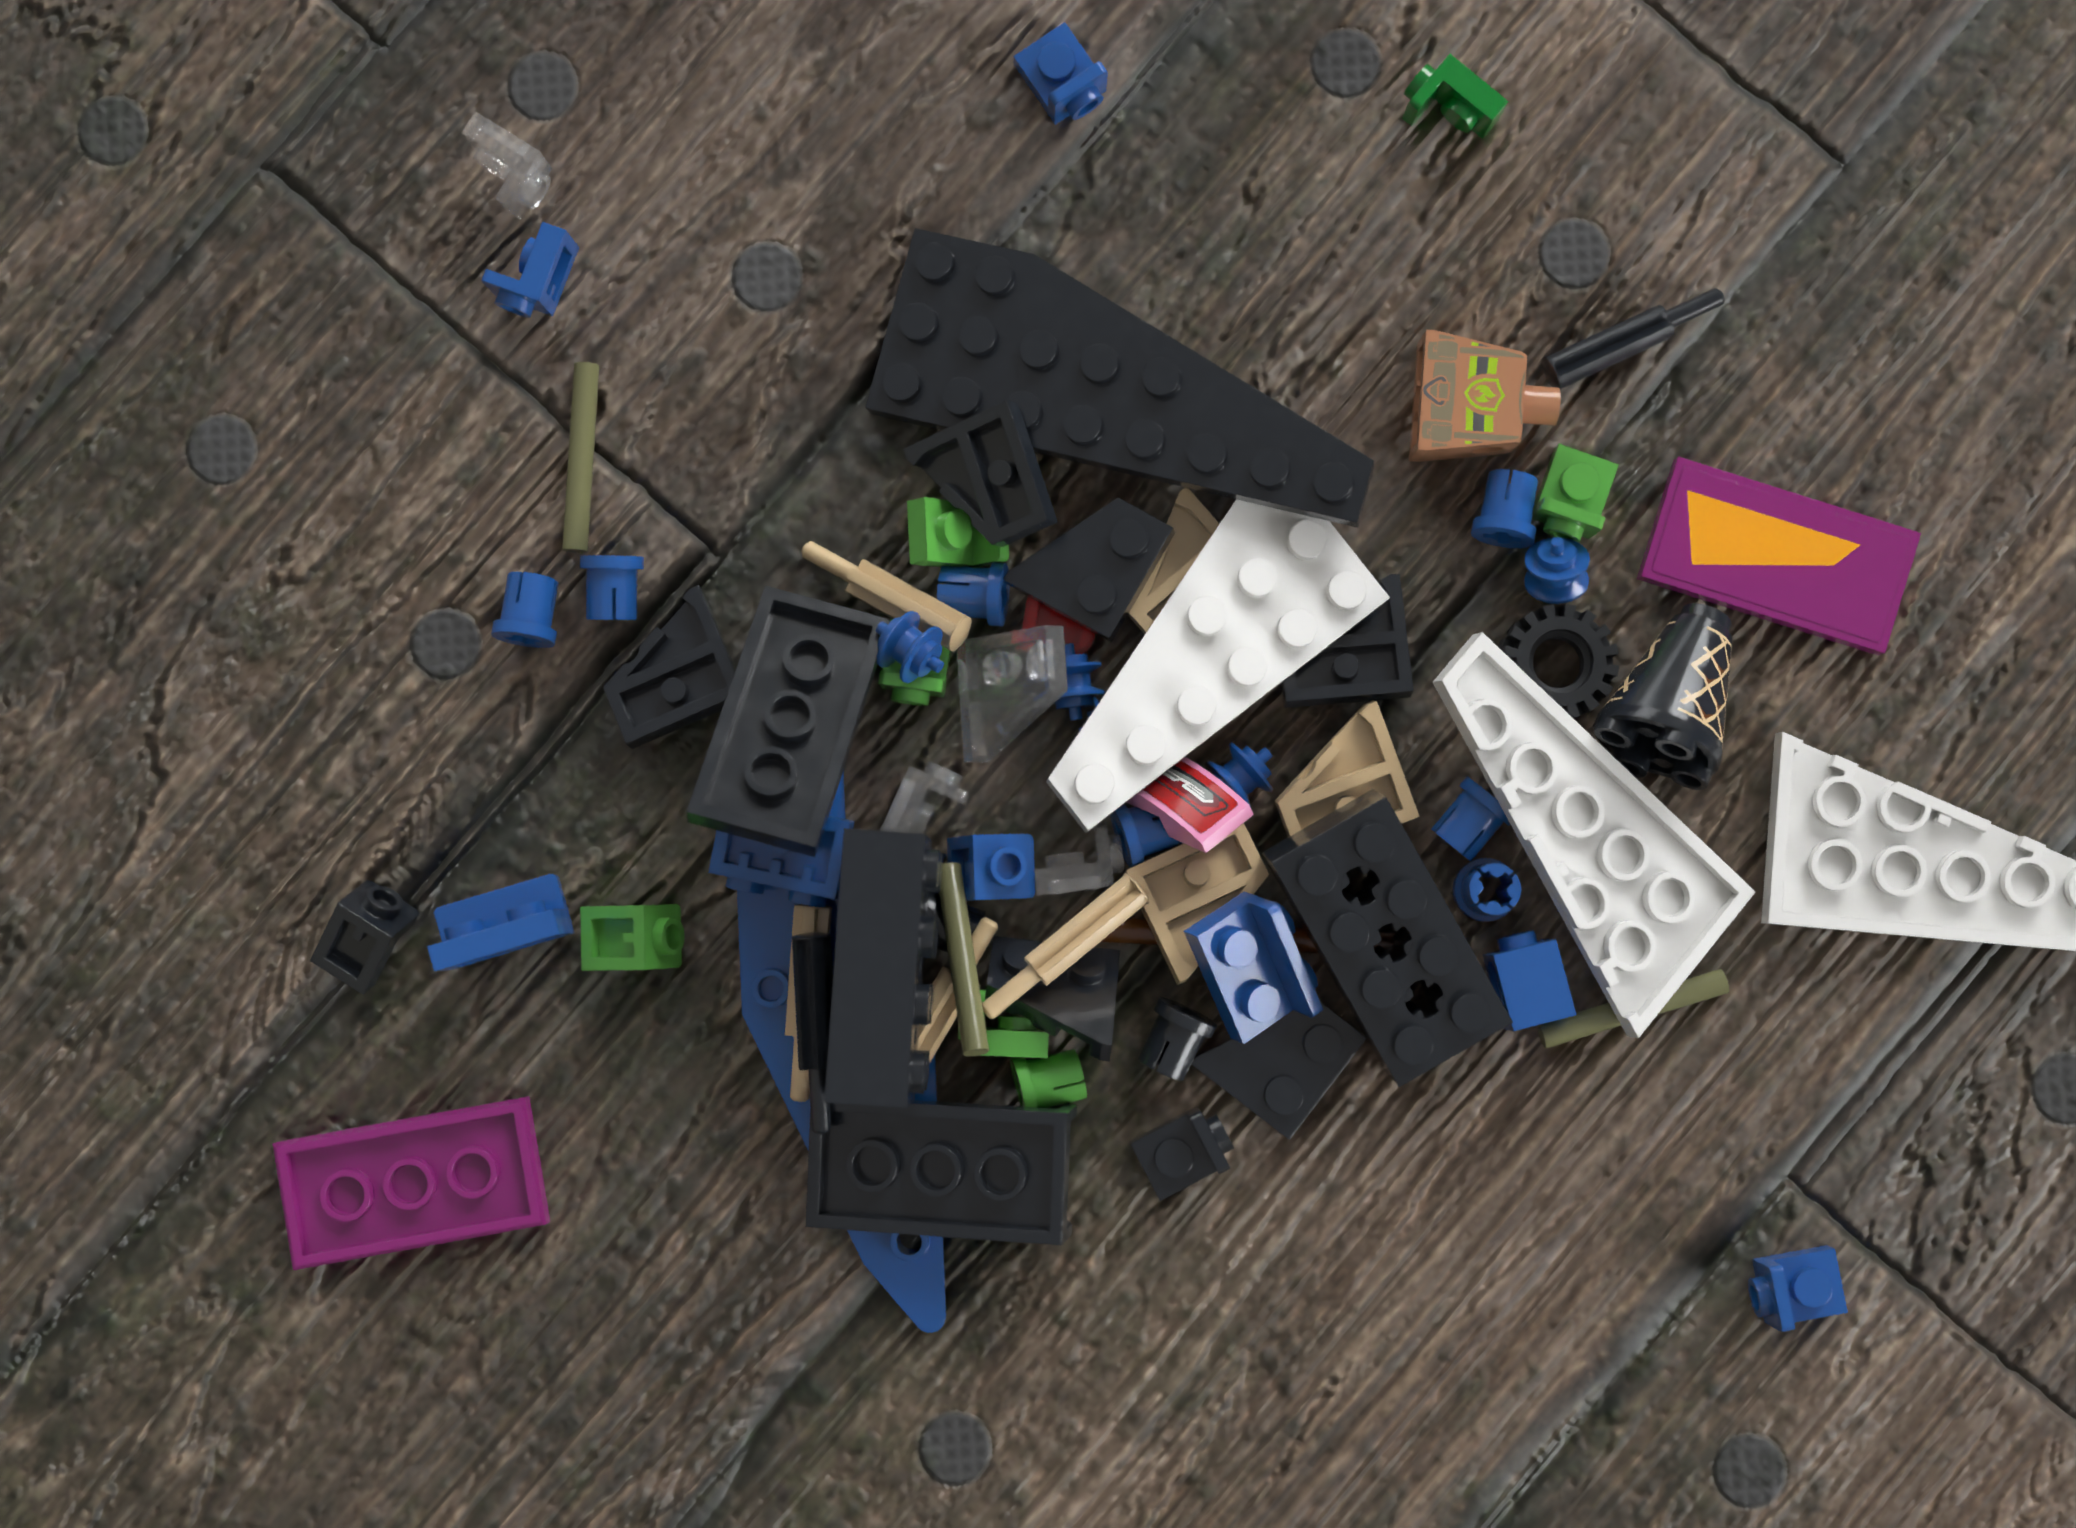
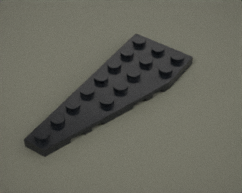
M914 229L865 407L870 414L944 430L1003 401L1009 400L1018 403L1033 450L1036 453L1359 527L1374 469L1373 459L1037 255L927 230Z

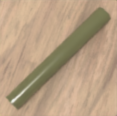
M575 362L573 371L562 550L574 553L588 552L599 365L590 362Z
M955 862L944 863L939 897L962 1051L964 1056H979L988 1053L989 1046L961 864Z
M1717 969L1686 979L1658 1014L1729 993V984L1722 969ZM1605 1003L1576 1012V1015L1537 1025L1540 1040L1546 1049L1619 1027L1621 1024L1610 1004Z

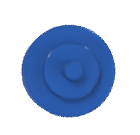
M1555 537L1540 540L1526 551L1524 562L1528 571L1525 574L1524 585L1532 597L1542 602L1560 604L1576 600L1586 592L1589 585V576L1586 570L1589 566L1590 556L1583 545L1571 539Z
M909 611L901 617H896L889 624L882 621L876 627V632L880 634L877 644L879 649L877 664L882 668L889 667L895 662L901 664L900 679L904 683H910L918 677H924L931 670L939 673L945 664L939 659L942 653V629L933 626L923 633L918 629L920 616L915 611Z
M1074 643L1062 644V656L1051 658L1050 667L1039 669V674L1052 678L1054 691L1042 698V702H1055L1056 710L1069 709L1070 721L1082 720L1081 708L1093 706L1092 697L1105 695L1104 690L1091 685L1090 673L1102 666V662H1089L1088 654L1075 655Z
M1231 742L1228 746L1232 759L1224 766L1211 761L1207 763L1213 775L1230 787L1249 805L1248 795L1257 787L1268 792L1273 791L1272 786L1267 780L1272 773L1265 765L1273 756L1265 747L1256 754L1248 746L1240 750Z

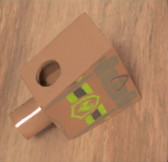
M1426 329L1417 344L1409 461L1423 462L1510 453L1521 442L1523 423L1549 426L1557 424L1561 402L1560 388L1525 385L1527 355L1521 351L1437 330Z

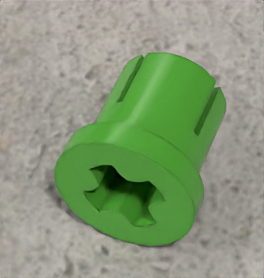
M1075 1049L1050 1054L1048 1058H1034L1026 1060L1025 1057L1010 1058L1013 1082L1020 1107L1051 1108L1087 1098L1086 1084L1084 1081H1081L1085 1079Z

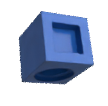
M1535 930L1524 931L1498 938L1499 950L1482 954L1489 981L1513 1022L1503 1029L1517 1031L1576 1015L1556 939L1537 940Z

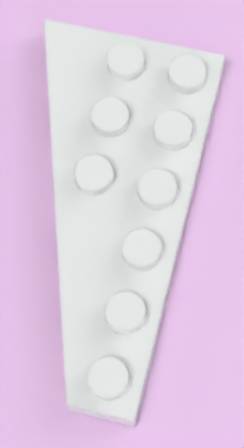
M1236 499L1046 783L1084 832L1087 833L1378 609L1390 597L1330 521Z
M1483 632L1473 634L1435 678L1433 684L1626 1035L1639 1038L1754 895L1755 891Z
M1785 732L1775 733L1761 923L2076 951V860L2046 848L2045 844L2031 838L2018 836L1992 825L1989 820L1901 782H1893L1858 767L1857 763L1843 757L1830 755L1804 744L1803 740Z

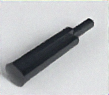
M1714 288L1668 310H1665L1659 304L1547 357L1544 356L1542 357V367L1551 387H1557L1561 390L1670 339V336L1675 335L1674 327L1722 306L1725 300L1724 294L1720 289Z
M807 932L792 936L799 1070H808L811 1130L816 1134L828 1133L831 1129L830 1103H824L833 990L831 934Z

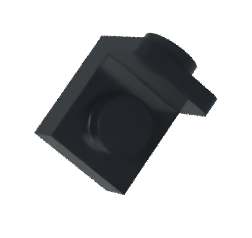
M367 880L337 903L310 962L364 995L376 985L398 938L415 924L420 913L416 908L404 902L401 896L394 890Z
M1197 1106L1129 1141L1160 1201L1215 1172L1221 1174L1231 1169L1224 1154L1234 1149V1146L1217 1114L1205 1119Z

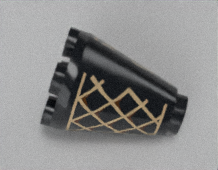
M1699 603L1684 605L1681 613L1675 615L1668 622L1598 713L1593 724L1595 737L1608 751L1613 753L1612 756L1634 777L1642 778L1647 775V772L1671 778L1683 787L1693 790H1704L1708 787L1711 776L1718 771L1723 754L1732 650V635L1729 632L1732 622L1722 611Z

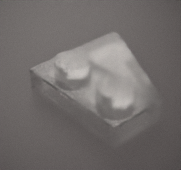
M1043 625L967 639L957 649L964 763L989 762L1068 691L1064 626Z

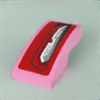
M1184 757L1126 802L1158 816L1169 837L1205 853L1254 815L1250 805L1236 792L1187 757Z

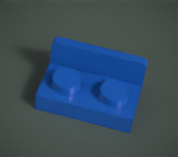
M829 816L816 857L716 830L708 873L727 876L725 886L730 889L763 894L765 885L790 890L789 901L814 907H826L828 898H839L844 828L853 829L855 821Z
M547 874L437 907L434 911V916L442 942L427 946L434 971H445L461 968L574 934L575 931L559 877L556 874Z
M1244 891L1184 931L1231 1039L1245 1044L1293 1010L1311 1018L1323 1011L1315 988L1318 986L1317 977L1311 966L1300 955L1292 936L1295 933V925L1290 914L1278 902L1270 901Z

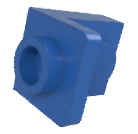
M1066 22L1013 56L1014 66L1055 125L1069 115L1073 120L1086 116L1104 99L1102 94L1107 91L1108 71L1101 61L1095 64L1092 62Z
M542 222L537 237L529 238L522 249L519 259V272L522 274L520 280L485 269L481 282L497 296L494 303L506 311L526 318L531 317L533 310L553 316L579 246L565 229Z
M986 834L947 838L948 863L955 862L961 864L966 901L1034 897V839L1031 834Z
M1825 1245L1752 1259L1755 1278L1748 1280V1291L1753 1310L1757 1317L1764 1318V1323L1778 1331L1795 1330V1322L1848 1313L1835 1248Z

